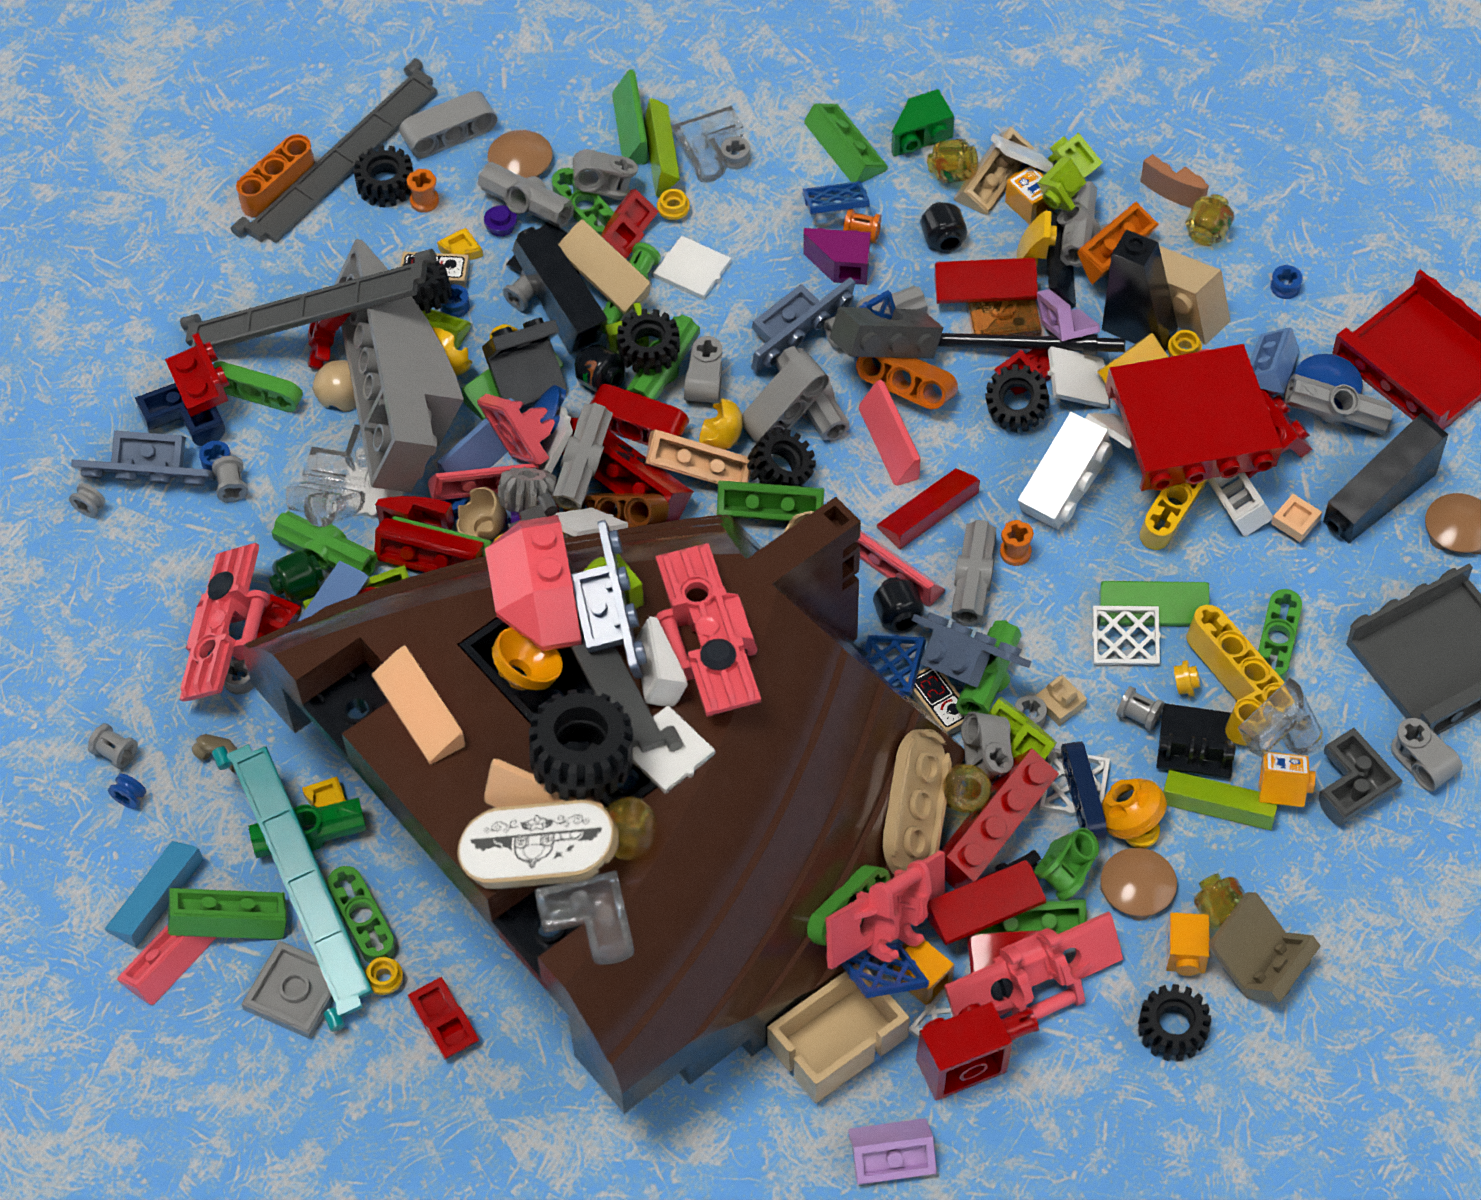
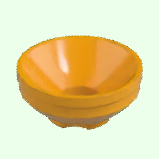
M511 627L504 629L498 635L492 648L493 661L500 677L507 680L512 688L518 690H543L548 688L558 679L563 668L561 655L557 649L542 651L533 644V641L519 634ZM511 666H516L522 669L527 676H524L523 674L517 672Z
M1143 778L1122 779L1114 783L1101 803L1107 832L1111 836L1120 839H1131L1149 832L1161 821L1165 814L1167 800L1163 791L1155 782ZM1131 790L1134 791L1129 799L1123 802H1116L1123 794Z

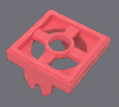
M485 394L477 400L478 406L511 457L536 465H541L549 459L540 442L550 435L555 421L547 419L542 423L540 422L541 418L548 412L546 408H530L526 412L521 413L519 409L523 405L522 401H511L490 394Z

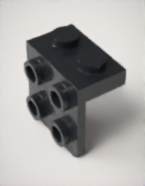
M537 318L524 323V328L512 332L511 327H506L491 333L492 338L482 346V350L500 398L522 401V406L537 402L542 394L553 385L566 389V384L550 341L559 333L555 319L544 322L542 318Z

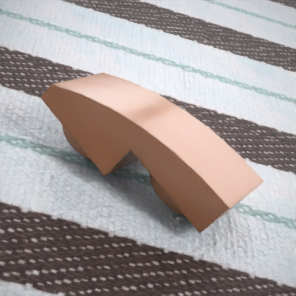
M1154 154L1143 161L1141 183L1160 196L1177 204L1197 210L1205 208L1209 185L1201 176L1194 174L1186 166L1176 173L1169 164L1162 162Z

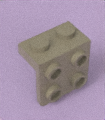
M1247 892L1209 943L1211 951L1247 999L1278 1003L1289 993L1291 986L1302 971L1309 966L1311 959L1321 947L1313 935L1285 932L1269 908L1255 892Z

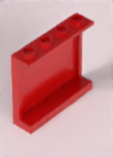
M1421 269L1416 272L1414 283L1409 289L1358 329L1352 332L1345 327L1336 335L1332 354L1350 361L1358 369L1363 381L1412 420L1423 413L1444 430L1481 400V316L1468 307L1462 299L1455 297L1441 286L1435 278L1428 276Z
M1244 344L1109 368L1105 389L1108 398H1116L1142 472L1139 486L1141 491L1152 489L1161 491L1173 485L1184 483L1198 484L1206 479L1217 477L1231 478L1239 473L1249 471L1264 472L1277 466L1283 447Z

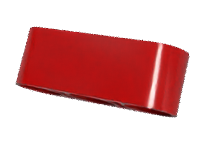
M602 384L590 404L597 403L603 405L613 413L608 427L611 433L648 446L651 431L656 429L682 437L690 421L686 413L677 407L609 384Z

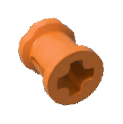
M417 169L411 172L407 177V186L412 192L410 195L411 207L418 212L434 210L439 204V195L434 190L436 186L435 175L427 169Z
M848 209L843 230L871 232L870 243L876 244L880 233L882 215L875 214V216L855 213L854 209Z
M1012 520L1005 524L1001 532L1003 543L1000 547V557L1005 563L1012 566H1020L1027 563L1032 553L1030 542L1033 539L1034 533L1028 523Z

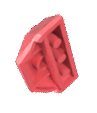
M558 515L519 521L485 548L496 617L519 634L533 641V644L542 651L582 645L573 584L562 526Z

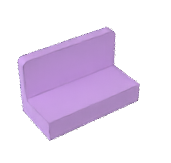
M1050 289L1037 292L1041 324L1061 341L1100 332V326L1097 322L1080 309L1071 310V306Z
M927 1119L886 1123L848 1130L853 1150L855 1177L858 1185L937 1174L933 1135Z

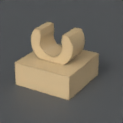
M1063 675L1058 676L1035 695L1044 701L1047 706V715L1059 727L1083 709L1087 703V698Z

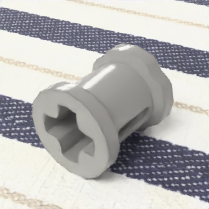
M522 270V276L514 284L507 285L503 289V295L507 302L519 311H524L528 307V302L536 295Z
M223 456L212 464V472L218 480L216 494L218 499L223 502H236L242 500L247 495V484L243 482L241 475L244 469L243 461L236 456Z
M1130 686L1121 699L1116 715L1121 718L1124 716L1132 718L1144 724L1145 729L1150 731L1159 719L1164 701H1153L1136 693V688Z
M106 723L97 727L88 741V751L93 755H103L110 759L113 766L118 769H123L130 764L138 748V743L135 739L130 737L125 739L113 732V728Z

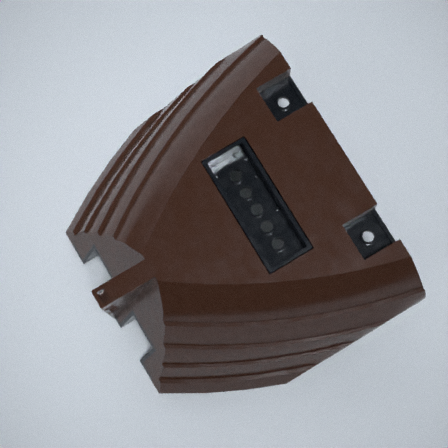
M837 497L831 499L763 548L730 515L687 518L617 530L623 551L619 555L642 582L644 605L636 609L639 626L633 628L635 639L649 617H655L659 612L671 608L655 556L709 543L722 584L725 586L727 593L739 595L757 646V653L752 656L747 655L761 697V702L706 716L695 679L687 680L688 686L677 704L670 708L715 750V755L694 771L693 777H686L666 794L632 762L631 770H628V776L636 778L638 783L630 789H623L618 786V790L612 794L605 791L603 792V799L596 800V802L603 804V808L611 818L612 814L610 812H615L616 819L614 823L618 829V848L620 852L615 854L609 863L605 862L598 869L599 873L584 881L491 889L481 886L464 872L459 862V841L468 824L481 813L496 808L487 804L484 800L489 771L494 758L534 774V771H531L529 758V728H531L533 714H538V707L558 693L563 697L567 695V690L576 689L577 693H585V689L592 690L570 647L557 649L561 655L563 668L558 679L548 688L543 690H518L512 688L507 680L500 677L493 661L492 648L498 635L504 629L510 628V626L496 617L486 556L415 575L344 599L322 608L308 618L244 644L243 654L252 685L294 733L311 722L314 723L568 1015L575 1058L624 1114L677 1073L690 1085L739 1046H742L751 1057L768 1045V1025L845 972L841 964L834 969L827 968V947L816 945L812 942L807 934V925L811 915L863 865L885 868L889 872L891 879L894 878V874L890 871L884 857L883 833L896 755L903 738L915 729L935 730L943 737L946 745H942L944 752L950 754L953 766L947 798L948 805L964 765V748L918 702L892 686L864 658L869 653L856 641L858 636L859 579L855 574L859 572L860 546L855 541L860 539L861 520ZM600 532L564 539L567 556L576 573L582 572L593 560L605 557ZM699 588L692 589L686 594V597L694 602H700L708 596L706 591ZM689 625L678 627L687 657L689 651L701 649L696 631L692 632ZM404 645L461 728L464 736L465 747L431 765L372 677V673ZM625 645L615 646L646 704L641 678L635 679L630 670ZM511 666L517 672L525 674V672L522 669L516 666ZM646 704L652 717L666 707ZM353 708H357L361 714L368 710V713L360 719H352L347 716ZM575 740L563 746L574 751H585L588 748L589 742L587 740ZM850 897L848 904L852 902V897ZM546 923H555L561 928L560 932L553 937H544L538 933L539 928ZM870 957L868 962L872 963L874 957Z

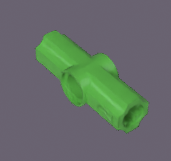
M685 315L674 316L673 319L679 328L680 353H678L677 361H671L672 367L669 369L661 366L662 372L656 374L655 369H650V375H644V369L640 368L626 390L657 400L667 384L673 382L678 377L679 365L699 336L700 326L695 324L692 318ZM659 339L652 342L649 347L659 344L662 340Z
M290 511L282 512L275 520V525L271 532L273 539L296 551L302 550L308 556L314 554L321 570H326L329 567L335 568L340 560L370 577L373 574L378 561L377 553L348 540L346 535L333 524L322 523L319 526Z
M1006 620L995 621L987 633L988 636L997 639L996 647H999L1001 641L1017 647L1022 636L1019 628L1008 623ZM993 654L990 655L978 688L965 683L956 703V708L960 714L966 716L971 711L988 714L996 694L1004 690L1010 683L1011 677L1007 671L1010 661Z

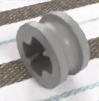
M734 136L724 140L721 145L722 163L730 169H741L747 166L750 161V145L746 139ZM732 151H739V155H732Z
M81 483L76 489L77 493H73L69 501L83 515L95 517L98 513L97 507H103L106 502L105 498L94 487Z
M233 658L230 661L224 683L230 693L236 695L245 694L254 688L245 659L239 661ZM243 671L246 677L240 676L241 680L235 681L232 675L238 676L237 672Z
M1026 695L1019 698L1015 703V707L1022 713L1026 709H1029V713L1035 710L1037 712L1036 718L1031 720L1042 728L1047 714V706L1044 701L1034 695Z

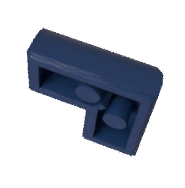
M176 383L135 397L139 413L148 431L182 419L194 444L198 446H203L210 441L220 440L225 433L224 422L216 406L190 417Z

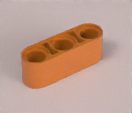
M294 134L285 138L240 177L236 188L241 209L245 215L249 217L259 216L315 164L311 142L306 136Z
M859 357L856 361L857 373L863 380L873 385L876 381L882 380L889 392L928 409L939 408L955 397L958 391L957 380L951 373L918 358L875 357L880 362L881 369H878L873 364V357ZM903 370L910 375L911 383L903 377ZM933 384L939 386L942 396L936 394Z

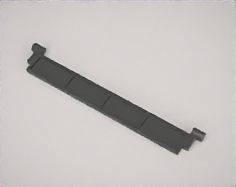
M414 58L404 67V73L408 78L252 222L242 216L231 226L230 229L233 234L240 237L246 232L259 242L268 238L275 244L354 171L355 161H360L359 156L362 153L368 156L367 149L373 148L376 151L378 146L385 143L399 130L401 123L406 118L416 114L437 94V89L431 86L433 78L421 71L423 68L422 62Z
M429 249L415 253V263L209 320L202 321L199 314L182 317L180 319L181 327L183 330H187L185 342L189 346H197L192 335L199 333L203 344L210 341L213 349L417 295L418 284L425 283L427 264L436 262L435 251Z
M548 492L540 494L537 498L539 505L519 512V521L555 515L558 507L551 494ZM519 521L509 524L508 528L510 529ZM568 558L570 574H574L576 571ZM575 598L582 645L570 646L588 683L592 690H594V694L596 696H600L602 693L609 695L610 703L618 701L623 706V713L629 714L631 727H633V747L639 746L642 753L666 744L669 751L679 750L683 746V742L674 726H667L663 730H659L616 647L588 652Z

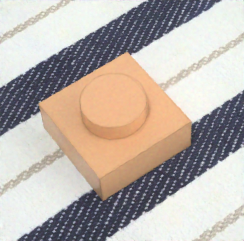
M1292 494L1274 514L1271 524L1301 543L1321 520L1322 511Z

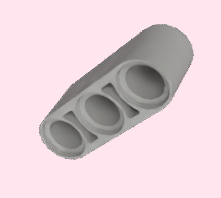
M472 91L409 116L401 123L399 132L413 155L417 158H425L491 131L495 127L498 118L483 93Z
M807 352L795 355L742 414V427L756 443L769 430L772 432L774 429L780 428L782 433L784 429H790L828 386L829 376Z

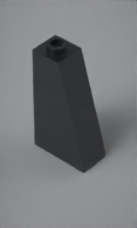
M546 225L539 229L530 227L517 235L512 251L549 319L556 320L559 329L558 335L569 355L599 341L608 319Z
M1126 229L1111 256L1101 330L1134 344L1150 333H1153L1166 352L1168 341L1177 332L1178 325L1159 243Z
M1421 413L1328 501L1323 520L1328 529L1333 534L1343 538L1348 544L1437 474L1449 434L1425 414Z

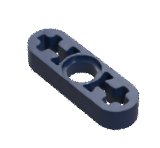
M1082 741L1062 744V765L1079 827L1093 832L1097 841L1105 840L1107 834L1105 816L1085 746Z

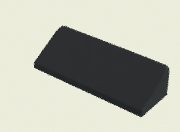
M1047 209V211H1051V225L1057 226L1055 246H1049L1047 253L1048 287L1067 302L1071 308H1074L1076 306L1073 265L1066 266L1060 259L1063 227L1057 222L1058 215L1052 209Z

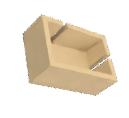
M855 964L853 968L858 970L860 965ZM865 967V969H864L863 972H864V973H867V974H870V975H873V974L867 969V967ZM845 971L768 1025V1047L789 1072L794 1069V1078L816 1104L875 1062V1052L881 1057L907 1039L910 1017L890 994L866 998ZM862 978L865 984L871 987L873 982Z

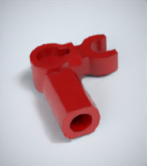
M351 313L310 323L308 344L312 348L308 367L320 370L323 366V361H329L330 347L334 342L335 333Z

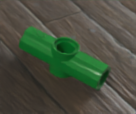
M359 797L319 808L309 804L294 808L302 828L307 825H314L312 829L304 831L312 851L321 848L325 841L367 831ZM258 823L248 825L256 859L271 855Z

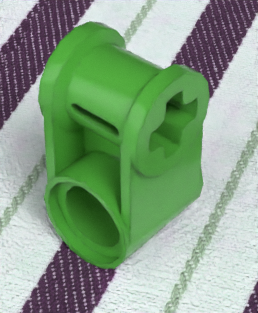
M1079 828L1055 839L1050 843L1043 859L1034 870L1035 875L1039 879L1044 878L1057 891L1056 897L1059 900L1069 899L1084 884L1085 876L1099 853V843L1096 836L1089 829Z

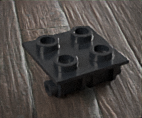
M1164 703L1156 768L1231 779L1235 746L1227 737L1225 731L1231 712Z

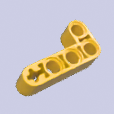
M1209 479L1198 484L1184 483L1161 490L1147 512L1139 532L1142 544L1152 550L1165 548L1170 543ZM1168 498L1178 499L1182 505L1172 504ZM1160 519L1166 521L1164 527L1160 528V530L1155 529Z
M1203 605L1197 608L1186 635L1187 642L1237 700L1225 727L1227 737L1233 743L1247 746L1280 730L1284 726L1295 702L1292 690L1221 609L1213 605Z

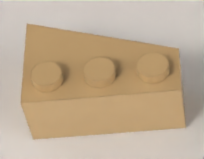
M1159 246L1177 325L1183 330H1190L1196 333L1201 343L1206 345L1231 321L1222 271Z

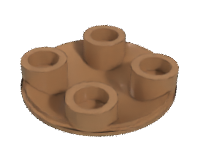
M514 130L499 136L493 141L488 150V163L494 162L524 178L531 176L540 178V174L549 167L553 153L550 143L542 135L529 130Z
M1452 493L1437 498L1429 506L1425 516V524L1432 546L1437 549H1448L1458 553L1481 554V500L1463 493Z
M1129 848L1119 851L1109 858L1101 873L1100 890L1107 901L1114 908L1128 914L1137 921L1146 920L1149 916L1164 910L1172 902L1177 889L1176 875L1170 863L1163 856L1149 849Z

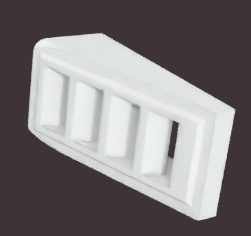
M1245 472L1231 478L1217 477L1208 480L1243 536H1248L1272 520V513ZM1239 476L1238 480L1221 489L1222 486Z
M649 617L635 641L642 640L647 657V664L641 665L644 699L646 704L672 707L677 704L688 686L687 679L657 617Z

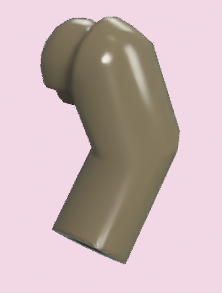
M203 734L196 738V743L192 746V753L198 759L207 760L212 751L217 747L225 746L228 753L237 748L227 738ZM233 765L229 767L231 772H236Z

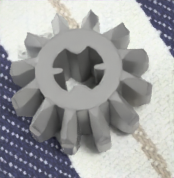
M536 467L511 468L509 471L501 474L498 485L499 503L507 511H516L518 513L539 505L537 498L540 494L548 492L553 496L556 487V476L550 474L547 470H538Z

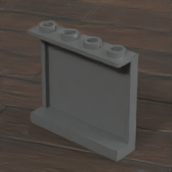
M1470 563L1458 570L1452 568L1446 571L1439 580L1429 585L1426 583L1419 585L1410 595L1399 601L1398 599L1390 600L1380 611L1370 616L1365 614L1358 617L1350 626L1351 629L1346 643L1406 719L1417 718L1424 721L1436 735L1481 712V593L1469 580L1473 568Z

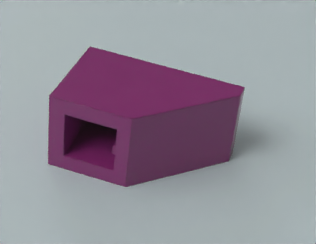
M804 228L803 254L834 283H843L851 277L856 282L855 284L867 285L871 232Z

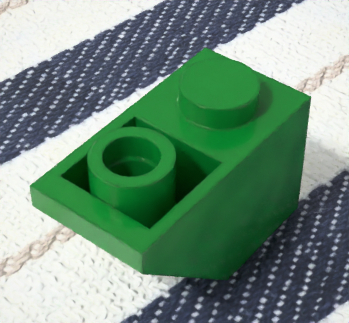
M939 89L908 99L892 130L891 153L894 157L905 153H912L917 149L935 143H942L947 139L953 138L954 114Z

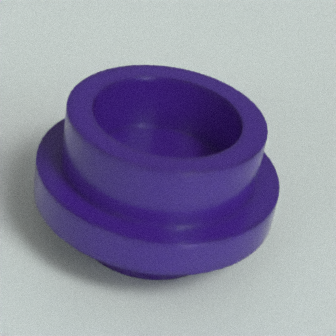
M497 205L486 211L484 224L491 234L499 237L506 236L514 230L517 224V215L507 206Z

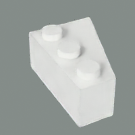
M1070 412L1018 499L1021 511L1057 530L1063 522L1067 523L1073 516L1078 501L1089 489L1096 476L1113 454L1108 430Z

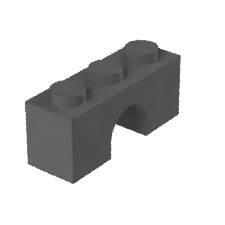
M838 307L829 338L850 357L934 358L944 327L921 309H894L892 319L889 320L875 315L868 308Z

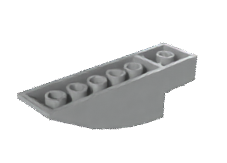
M356 239L334 285L387 271L388 269L363 240ZM412 296L351 312L341 326L371 487L410 493L417 480L423 477L425 465L429 457L433 456L437 446H440L464 400L446 352L429 321Z

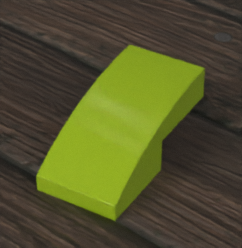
M1002 697L997 699L988 714L1003 716L1008 719L1013 758L1032 748L1046 760L1057 744L1040 726Z

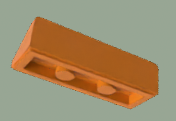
M1134 202L1077 251L1092 285L1109 272L1112 252L1126 229L1148 238L1159 226L1137 202Z

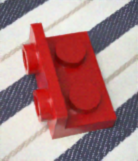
M199 333L192 335L197 346L165 359L190 417L229 401L224 391V387L229 386V382L221 366L214 368L212 363L217 361L218 358L210 341L203 344Z

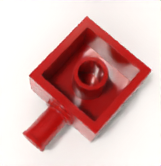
M992 1001L984 1005L974 1003L963 1008L959 1015L946 1020L940 1017L926 1023L923 1029L919 1031L916 1062L935 1101L1006 1073L1012 1041L1039 1031L1036 1016L1031 1018V1015L1034 1014L1032 1009L1028 1007L1021 1012L1001 1019Z

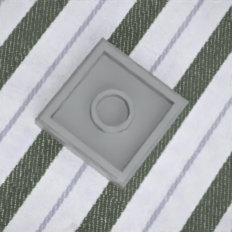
M279 940L241 1005L243 1010L311 1039L324 1017L323 1013L329 1009L334 999L315 955Z

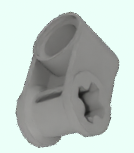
M591 149L577 152L572 161L574 183L579 190L608 196L615 200H623L630 191L628 186L631 178L638 171L637 164L627 157L609 155Z
M700 337L692 345L689 370H687L685 378L684 400L719 403L722 381V344L715 337Z
M969 712L965 716L961 727L966 761L965 770L972 783L979 787H987L995 781L997 775H1004L1013 767L1014 759L1011 751L1010 723L1003 716Z
M1408 718L1401 722L1397 730V736L1391 744L1392 755L1414 776L1419 785L1429 792L1435 791L1462 770L1463 765L1458 754L1450 746L1446 745L1429 728L1427 723L1417 718Z

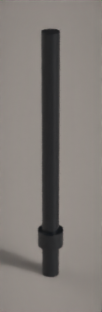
M942 333L938 346L1048 350L1050 347H1056L1070 351H1083V355H1097L1098 352H1125L1126 339L1098 338V334H1090L1061 341L1056 336Z

